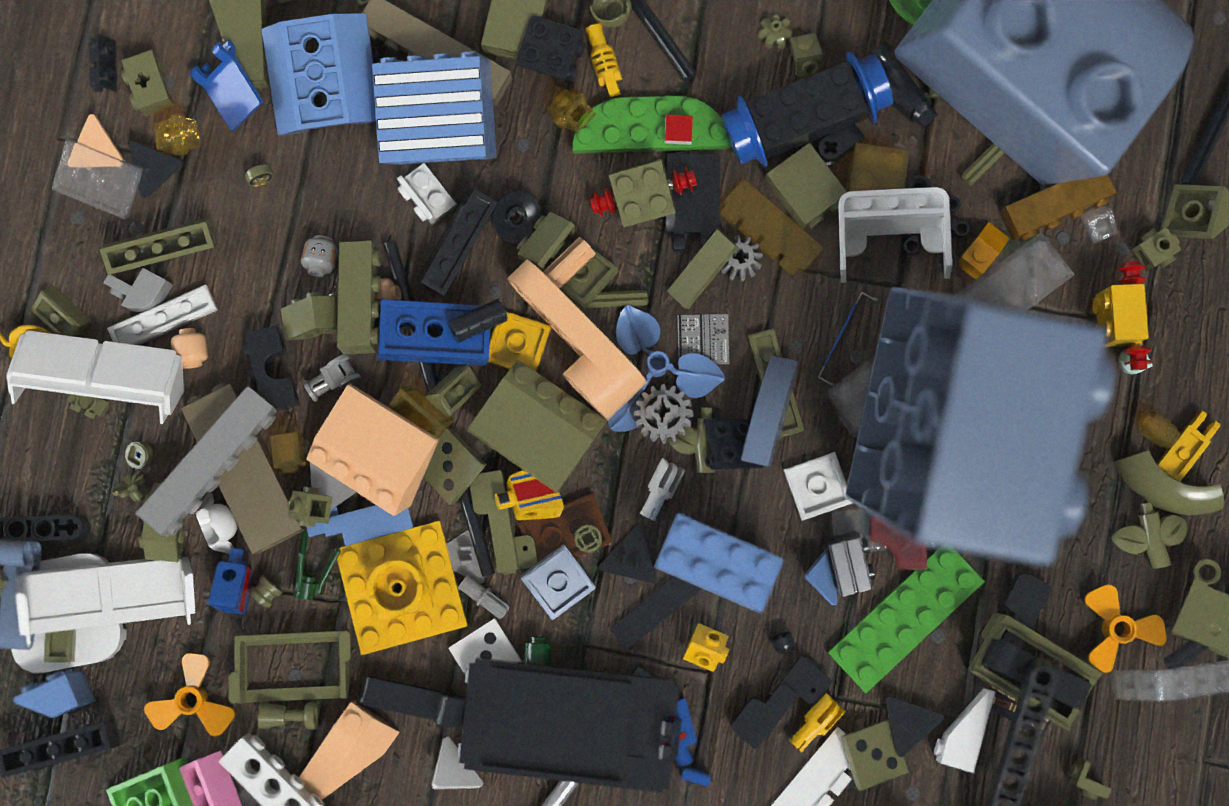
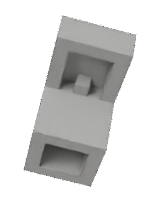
M142 268L132 286L112 275H108L104 281V284L111 287L109 293L124 300L121 304L122 306L131 311L141 313L162 304L173 286L167 280Z

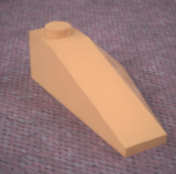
M357 700L352 701L299 778L303 781L304 788L311 795L315 794L323 800L383 756L400 731L366 706L358 704Z

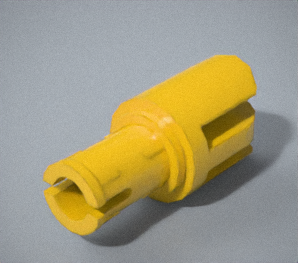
M825 693L804 716L806 723L789 741L803 752L818 734L825 735L846 712L845 709L839 706L828 693Z

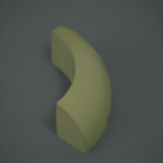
M1149 450L1113 461L1129 488L1147 502H1151L1152 506L1176 514L1204 515L1221 511L1224 507V496L1220 484L1196 487L1178 482L1160 469Z

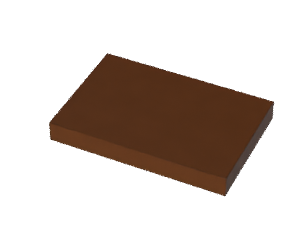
M593 493L565 503L564 509L558 518L521 520L517 522L522 536L529 535L534 538L538 562L563 544H565L574 558L587 554L581 551L574 541L575 533L584 525H592L600 531L602 543L599 548L612 544Z

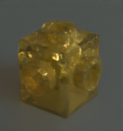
M566 89L556 95L553 103L547 108L554 116L552 120L558 127L563 130L568 128L577 133L596 114L587 104L588 100L578 91L573 93Z
M182 114L170 115L168 120L154 124L157 150L174 155H185L189 153V150L199 147L197 121L187 119Z

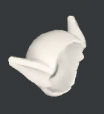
M208 492L202 504L196 510V517L208 546L215 551L230 554L231 549L235 548L228 540L235 535L238 529L237 522L230 508L223 504H214L213 493Z

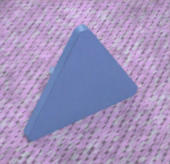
M826 548L805 573V578L831 605H837V587L828 549Z

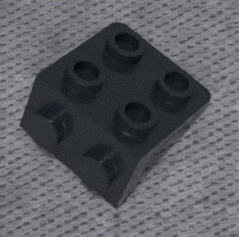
M532 16L516 59L517 65L556 78V86L567 89L569 81L574 82L578 69V67L574 66L577 57L582 58L586 42H583L582 30L539 16Z

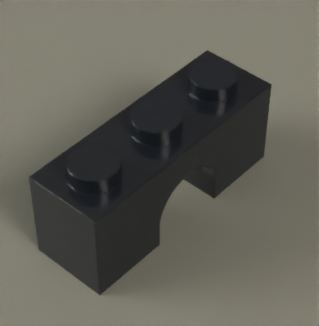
M275 325L245 333L246 341L243 342V349L246 357L251 358L253 367L249 368L252 382L257 383L259 390L257 394L273 406L277 412L301 406L295 381L290 377L276 380L272 378L270 373L272 362L278 357L288 355L282 330Z

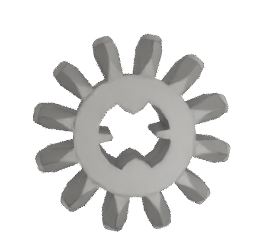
M739 235L734 238V243L739 248L721 269L722 274L727 273L729 270L731 271L730 280H733L735 275L739 274L740 281H744L745 272L749 277L753 278L755 276L753 269L759 270L762 266L756 260L762 259L763 254L755 252L759 247L758 243L752 246L748 245L750 237H746L744 243H741ZM737 253H740L742 258H746L743 264H739L737 259H733Z

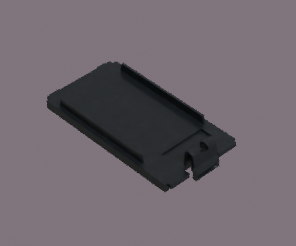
M477 657L475 658V663H469V668H466L465 682L467 683L463 730L457 757L460 758L459 763L464 764L465 770L663 793V789H669L671 759L678 757L682 718L673 719L672 723L665 722V713L677 714L680 685H674L675 679ZM669 736H671L670 746H662V743H668Z

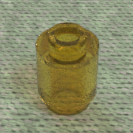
M1157 411L1152 413L1146 412L1138 422L1140 426L1139 433L1160 448L1170 449L1181 436V432L1177 430L1178 427Z

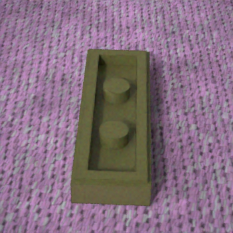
M717 229L667 292L685 309H689L739 247L721 230Z

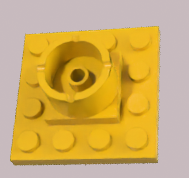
M441 521L339 548L341 553L337 561L361 655L468 626ZM397 583L402 585L400 593H397L394 588Z

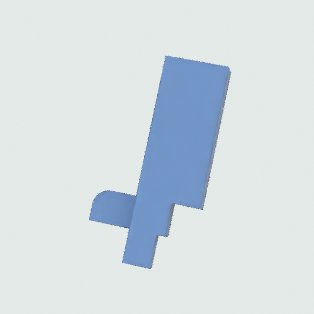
M377 505L339 515L336 506L330 511L329 524L315 522V527H307L309 537L324 533L326 537L342 533L345 546L411 529L414 528L409 508L395 516Z

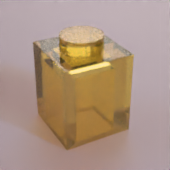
M293 432L270 436L273 466L275 469L282 470V474L299 472L298 467L306 466L302 434Z

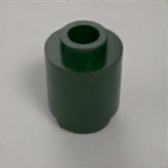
M530 637V642L524 643L525 663L551 665L552 643L546 642L547 637Z

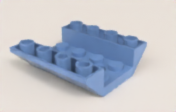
M328 14L282 21L261 29L278 136L302 133L305 130L329 126L376 122L372 70L374 61L367 14ZM311 38H316L319 43L318 50L314 53H308L306 50V42ZM319 92H323L327 96V102L323 107H317L314 104V97Z

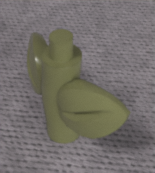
M701 408V418H697L696 428L684 426L683 429L686 435L682 436L677 433L675 442H673L671 437H668L667 440L672 448L680 454L690 455L695 453L696 473H715V470H711L710 467L705 465V459L712 454V450L703 423L704 419H712V408Z
M1151 502L1141 503L1140 525L1131 524L1119 529L1112 535L1111 540L1119 549L1129 554L1137 555L1146 551L1152 569L1170 566L1172 564L1165 545L1174 546L1180 544L1186 537L1187 523L1185 519L1177 515H1166L1160 519L1158 511H1153Z

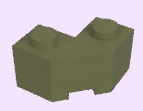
M162 483L153 484L150 493L145 495L144 503ZM144 521L143 532L140 536V547L144 549L145 560L178 562L185 545L183 526L175 535L172 536L170 534L168 537H164Z

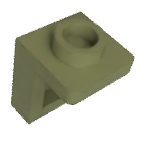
M812 33L789 38L790 48L796 63L797 78L808 77L822 72L823 53L816 34Z
M1079 757L1077 762L1074 761L1069 769V783L1082 788L1080 794L1097 801L1098 796L1108 799L1111 789L1087 779L1086 775L1091 762Z

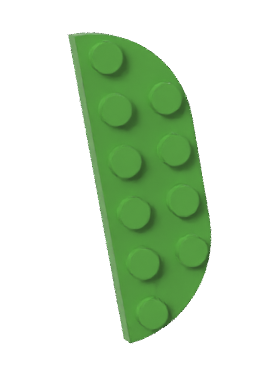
M684 96L624 97L602 102L583 117L574 135L572 153L730 149L732 145L719 114L710 106L697 99ZM666 115L693 116L691 145L665 143Z

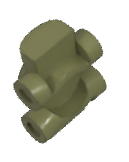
M70 394L67 400L71 403L70 409L80 412L81 408L86 410L84 415L92 419L96 415L103 417L110 403L103 400L104 398Z

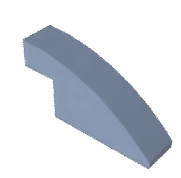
M771 355L755 404L741 460L771 467L776 441L781 440L798 361Z

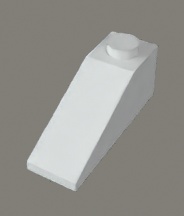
M983 688L946 729L942 739H938L935 744L934 755H937L936 761L958 769L974 772L995 691Z

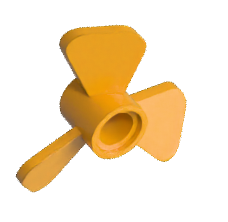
M1103 585L1085 595L1084 603L1104 619L1102 633L1105 639L1088 654V662L1101 672L1108 673L1113 669L1119 643H1129L1134 638L1158 646L1166 643L1165 624L1160 616L1149 615L1134 621L1128 616L1120 615L1118 592L1114 586ZM1118 622H1121L1124 626V632L1118 637L1115 634L1114 628Z
M185 654L182 658V667L186 687L180 689L172 700L153 701L145 705L144 711L154 728L164 730L181 714L190 715L196 713L207 732L211 736H218L234 720L235 710L229 706L209 702L207 691L200 686L210 664L209 658L206 655ZM189 692L195 694L197 698V703L194 707L187 704L186 697Z

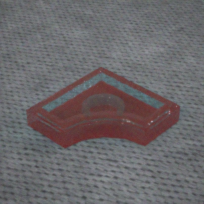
M870 515V542L881 544L889 549L896 559L898 570L927 569V544L915 542L874 515Z

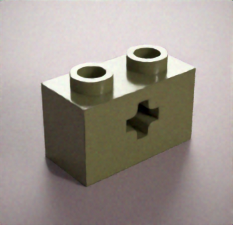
M152 50L121 60L124 67L121 75L125 84L131 87L133 94L129 95L135 110H139L145 116H149L175 106L160 60Z

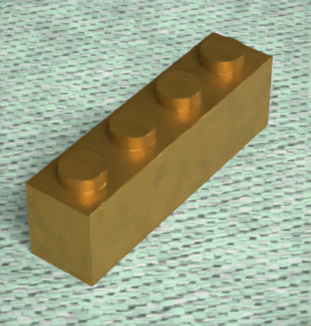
M1107 174L1056 184L1006 206L999 213L1012 240L1022 238L1023 241L1037 236V230L1046 227L1047 231L1060 226L1062 224L1061 220L1070 216L1071 220H1074L1086 214L1085 209L1094 206L1096 210L1111 203L1109 198L1117 192Z

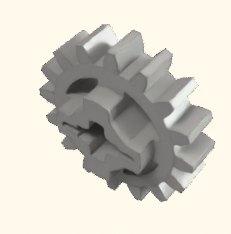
M665 384L661 385L659 391L652 386V393L650 395L645 392L642 393L643 402L636 401V406L640 409L634 411L635 418L639 419L635 422L637 428H643L641 433L644 437L650 434L652 442H655L658 437L661 438L663 444H666L668 437H671L673 442H675L676 434L686 435L683 427H691L692 425L691 421L687 419L693 417V411L688 409L692 406L690 400H684L686 397L685 392L682 391L677 394L676 386H672L669 391L666 390ZM669 399L674 400L676 403L679 404L680 407H678V405H672L669 402ZM665 405L667 413H665V417H663L662 422L660 415H662V411H664ZM647 421L655 423L658 429L653 428Z

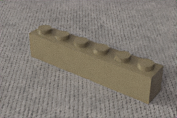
M369 0L362 12L367 14L370 39H380L385 42L384 46L395 53L401 51L407 57L423 56V58H430L431 60L434 59L435 54H450V56L459 58L462 52H476L386 0ZM482 55L483 58L491 62L493 104L497 106L512 81L511 71Z

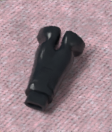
M884 41L870 55L875 54L882 64L893 96L892 106L907 119L912 117L910 121L912 123L916 121L924 129L938 113L930 106L932 102L928 100L926 95L911 79L900 61L890 57V45Z

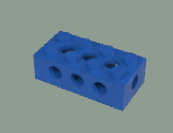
M381 300L380 318H378L379 344H377V360L485 366L489 360L490 329L473 336L471 339L457 343L450 332L448 321L458 317L460 314L471 311L472 308L480 307L479 305ZM400 328H410L413 332V335H403L400 332ZM436 329L440 337H431L427 330Z

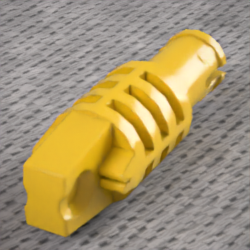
M601 24L588 26L585 30L592 47L590 57L600 87L607 86L610 98L619 96L620 91L616 81L621 80L622 76L613 48L607 45Z

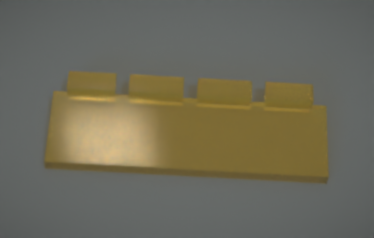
M745 179L723 201V204L726 206L720 214L733 225L742 219L744 222L738 230L746 237H750L753 243L761 236L764 240L759 244V248L773 260L781 253L784 257L778 265L791 276L798 269L803 272L824 249Z

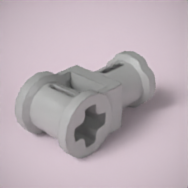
M343 354L331 360L325 367L320 369L322 372L320 375L309 381L307 379L302 381L314 402L327 391L332 390L336 392L346 388L348 384H354L361 378L359 373H355L348 361L350 358L348 354Z

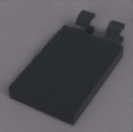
M667 154L668 179L672 181L673 169L678 173H682L685 170V166H687L688 171L694 170L697 185L692 186L694 192L689 188H685L682 195H679L675 191L674 186L671 190L676 213L666 216V234H674L673 252L684 253L685 234L700 235L701 249L717 229L719 230L720 155Z

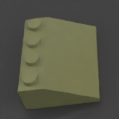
M517 360L501 380L467 431L557 493L599 437L607 420Z

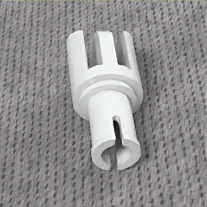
M662 458L647 486L650 494L640 514L655 521L665 499H672L686 470L681 467L677 468V465L673 463L668 464V461Z

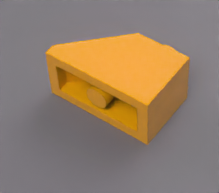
M988 222L960 256L958 266L976 280L987 270L1010 238Z

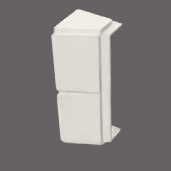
M28 330L25 334L20 335L7 372L8 390L11 394L12 404H15L25 388L156 405L159 406L160 424H163L167 416L172 414L184 393L182 356L177 355L175 350L104 341L103 344H100L95 339Z
M180 556L178 562L139 559L107 563L101 566L95 564L24 572L22 575L16 576L20 635L26 634L27 645H30L31 634L183 615L186 616L187 623L191 624L190 614L195 613L193 573L188 556Z

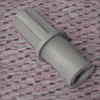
M469 575L464 578L458 587L459 590L475 600L477 606H483L499 619H502L510 608L509 605L491 593L490 588H484Z

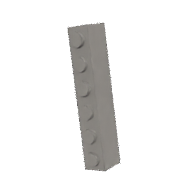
M247 386L136 512V515L164 537H168L170 534L172 536L175 535L183 526L182 520L188 513L193 514L202 504L200 499L206 492L211 493L221 481L219 479L226 470L229 472L236 466L239 461L237 457L244 449L249 450L257 441L256 435L261 429H267L276 418L274 414L277 412L275 408Z

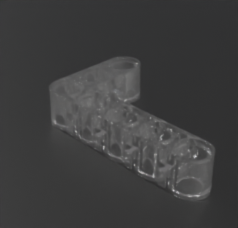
M1229 660L1165 670L1124 669L1110 671L1114 700L1174 701L1229 692Z

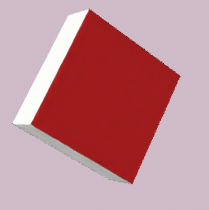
M666 115L665 143L691 145L693 116Z

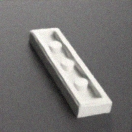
M205 284L107 329L113 342L140 345L215 312L218 308L209 287Z

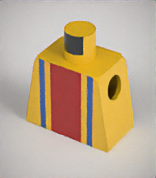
M524 470L509 476L506 483L507 491L495 494L498 510L512 507L517 520L558 518L564 509L559 491L556 493Z

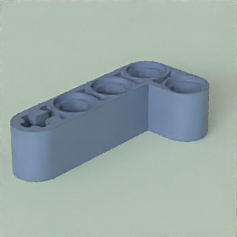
M0 540V565H4L3 579L8 581L1 594V649L30 650L33 646L35 634L30 635V645H27L26 634L20 635L16 576L22 575L24 572L40 571L41 545L39 542Z

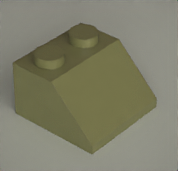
M549 212L546 217L542 215L533 227L536 229L530 238L524 237L517 247L519 250L517 253L518 258L523 262L528 259L542 272L576 238L575 225L552 212Z

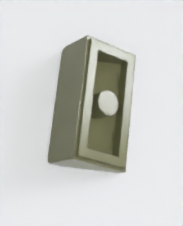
M55 287L42 290L31 308V311L58 335L78 337L91 323V319Z
M469 364L454 368L425 395V398L443 414L450 417L482 386Z

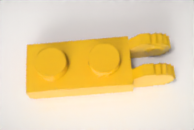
M1203 410L1199 411L1189 424L1184 427L1156 463L1163 472L1178 482L1184 478L1211 443L1210 439L1221 426L1217 421H1213L1207 426L1203 434L1196 429L1207 416V413Z

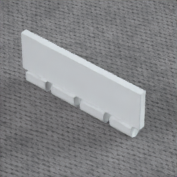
M836 727L771 806H830L834 800L827 794L828 790L830 789L839 796L852 780L844 773L847 768L851 771L841 740V736L846 733L839 727Z

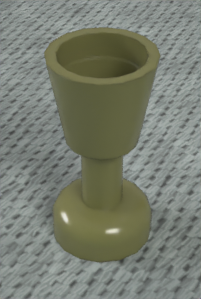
M261 702L258 711L259 728L286 725L287 721H304V726L307 729L316 730L319 714L318 703L309 702L305 705L304 710H287V707L283 705Z

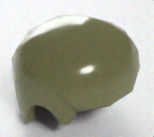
M594 0L592 6H590V11L596 22L606 28H617L623 25L629 18L632 9L631 0Z

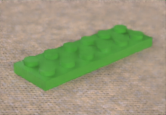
M938 547L925 560V570H914L827 653L866 694L985 581L955 549Z

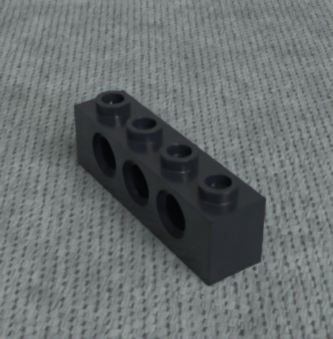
M111 719L0 749L1 778L120 746L115 720Z

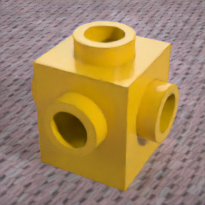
M698 623L683 659L714 672L718 662L723 664L728 655L729 648L725 647L728 636Z

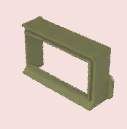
M994 613L982 632L984 642L967 671L1018 701L1020 689L980 664L991 639H1000L1005 630L1084 677V681L1092 684L1090 692L1096 681L1103 675L1100 671L1012 617L999 613ZM1033 697L1030 698L1027 702V704L1030 706H1035L1040 703ZM1067 705L1061 715L1049 708L1046 719L1061 729L1069 731L1080 710Z
M349 631L234 636L235 672L229 675V701L231 703L351 698L349 675L351 644ZM339 642L340 686L248 690V646Z

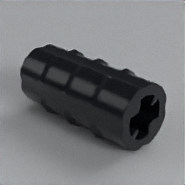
M496 299L487 304L484 303V305L478 308H472L471 311L449 320L448 327L454 340L460 343L493 327L496 328L497 325L506 322L508 317L499 299Z

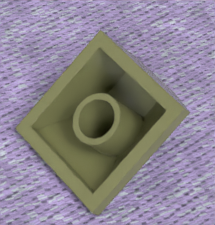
M1174 185L1162 230L1167 228L1169 232H1173L1177 237L1214 239L1229 226V190L1225 186Z

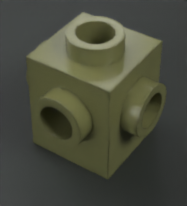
M1154 228L1141 237L1143 242L1133 248L1132 252L1141 265L1146 266L1145 271L1147 272L1157 265L1164 268L1176 260L1174 254L1182 249L1179 246L1177 236L1173 232H1169L1167 228L1157 232Z
M304 487L303 492L293 491L288 503L289 518L299 520L298 525L315 527V522L329 524L333 496L320 494V489L313 487Z

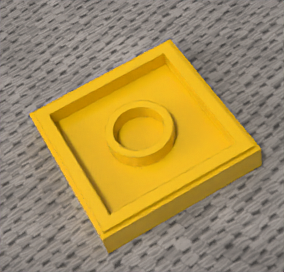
M506 312L507 321L497 325L493 330L489 342L488 363L511 369L516 361L519 360L537 372L551 326Z

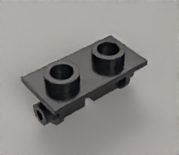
M96 34V38H92L91 43L88 44L89 63L96 64V67L90 68L89 86L92 87L94 92H103V88L117 92L116 41Z

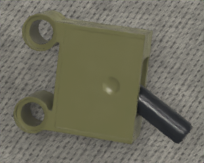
M1205 559L1198 562L1195 566V580L1172 631V635L1188 642L1164 658V663L1172 672L1177 671L1206 650L1229 659V595L1212 588L1218 584L1221 575L1219 565L1213 560ZM1203 568H1211L1216 576L1211 580H1204L1199 575V572Z

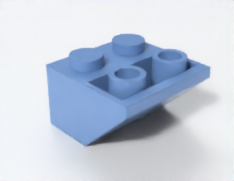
M72 669L65 672L60 671L47 677L48 682L44 681L39 684L34 683L21 689V695L13 698L16 704L50 717L74 712L96 701L84 671L74 673Z

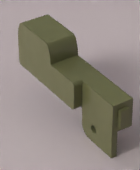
M498 470L478 474L470 484L474 512L477 514H488L497 571L507 575L518 573L517 570L533 567L538 563V557L533 537L529 535L515 537L516 533L511 507L498 510L496 506L495 494L507 491L505 471ZM524 546L528 547L527 551L523 550Z

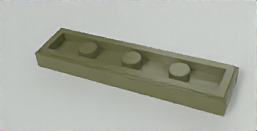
M774 328L747 336L761 384L771 355L783 358ZM793 390L781 438L805 431Z

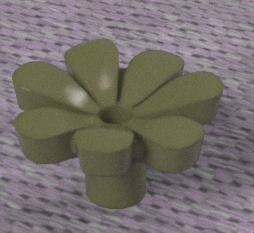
M773 15L771 21L766 18L762 20L761 26L764 29L759 31L758 38L761 40L766 39L765 46L768 48L773 47L774 43H776L779 49L784 48L786 45L784 39L789 40V38L793 37L792 31L787 29L791 26L788 19L780 21L779 15Z
M141 471L136 472L133 476L130 473L123 477L125 482L118 483L111 490L114 496L119 495L121 498L129 494L132 500L136 502L143 497L138 488L146 479Z

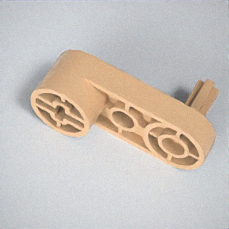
M579 237L543 272L527 259L507 280L539 316L580 356L562 375L582 398L608 421L647 382L622 352L560 290L568 280L596 255L590 245Z

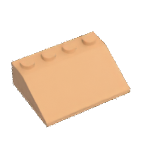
M348 384L315 436L306 460L395 516L411 506L439 439L354 385Z

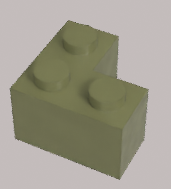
M322 292L308 293L306 298L291 300L290 305L281 308L285 340H308L321 334H337L338 292L328 294V296H322Z

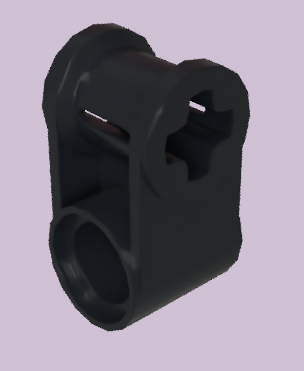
M854 124L825 136L815 151L827 166H831L847 152L849 153L856 148L866 136ZM824 149H825V150L832 149L833 153L829 152V153L826 154V153L824 152Z

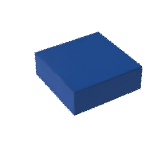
M683 766L680 775L683 780L707 787L711 778L708 772L689 766Z

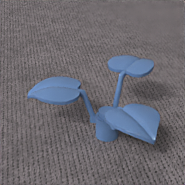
M626 305L618 318L616 339L620 348L627 354L633 355L642 349L643 353L649 356L646 362L648 374L645 380L647 383L608 420V427L616 432H626L637 428L635 422L639 419L635 418L634 411L640 409L636 406V401H644L643 397L640 396L652 376L660 377L667 370L671 371L673 374L678 375L676 385L679 391L685 392V395L691 398L707 395L724 381L725 376L713 361L701 354L688 353L681 356L678 361L679 370H677L672 364H669V359L665 353L649 351L647 348L654 346L659 340V324L648 313L640 311L631 305Z

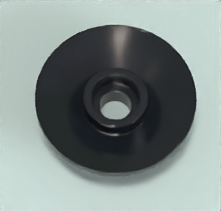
M515 190L504 194L497 201L498 203L492 212V225L494 231L502 240L511 244H519L524 237L530 238L536 230L533 227L542 216L541 208L538 201L527 192ZM514 211L516 216L513 220H510L511 213Z

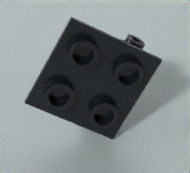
M749 419L703 420L712 454L705 459L707 467H710L711 470L764 468L763 465L741 460L750 426Z

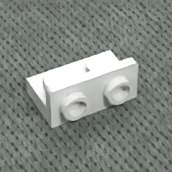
M425 163L406 177L400 176L397 178L401 185L397 189L406 201L412 199L417 205L413 210L422 221L427 219L433 225L457 207L454 200Z

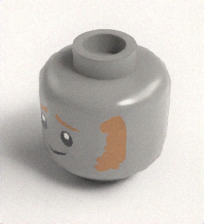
M316 235L305 242L301 264L308 270L307 272L311 276L323 277L324 274L334 271L339 249L331 238Z

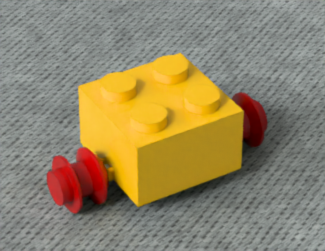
M1140 261L1123 262V267L1117 269L1123 272L1124 278L1118 280L1122 285H1111L1096 294V298L1093 299V312L1097 314L1098 322L1096 326L1104 329L1106 332L1104 347L1131 346L1124 351V354L1130 356V361L1124 365L1130 366L1131 370L1148 369L1147 365L1153 363V361L1147 359V354L1152 349L1143 345L1142 342L1149 338L1145 285L1142 284L1147 278L1142 277L1140 271L1145 269L1146 266L1140 265Z

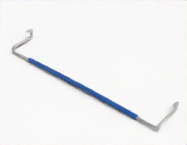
M862 292V293L860 294V296H859L857 302L855 303V305H854V307H853L851 313L849 314V316H848V318H847V320H846V322H845V324H844V326H843V328H842V330H841V332H840V334H839V336H838V338H837V340H836V342H835V344H834V346H833V348H832L830 354L828 355V357H827V359H826V361H825V363H824V365H823V368H822V370H821V372H820V374H819V376H818L819 379H821V380L827 382L828 384H830V385H832V386H834L833 383L828 382V381H826L825 379L821 378L820 375H821V373L823 372L824 368L826 367V365H827V363H828V361H829V359H830V357H831L833 351L835 350V348H836V346H837V344H838V342H839V340H840V338H841V336H842V334H843V332H844V330H845V328H846V326H847V324H848V322H849V320H850V318H851V316H852V314H853V312H854V310H855V308H856V306H857V303H858V301H859L861 295L864 294V295H866L867 297L873 299L874 301H877V300H878L877 298H875V297L872 298L871 296L865 294L864 292Z

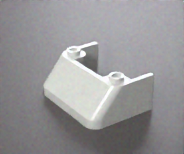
M931 187L850 191L841 196L838 204L841 283H846V257H855L862 254L867 246V236L921 233V244L926 251L930 253H943L944 279L950 278L952 269L949 196L945 190Z

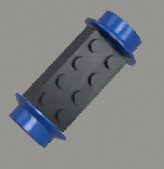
M847 52V62L746 101V103L742 96L739 95L737 98V108L721 114L739 164L742 165L756 159L761 165L766 167V159L867 120V118L871 124H875L878 111L893 105L891 88L878 57L872 54L858 59L852 52Z

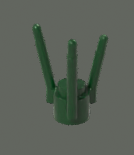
M303 531L293 596L300 599L313 600L315 593L322 594L324 583L335 565L341 550L339 548L335 550L320 580L316 582V576L304 573L307 531Z

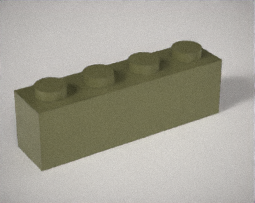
M209 217L105 244L100 248V252L107 273L111 275L214 248L218 242Z
M372 241L339 242L337 347L344 355L376 353V344H379V328H376V318H380L379 301L377 302L376 292L381 291V279L379 275L377 276V266H381V252L377 250Z

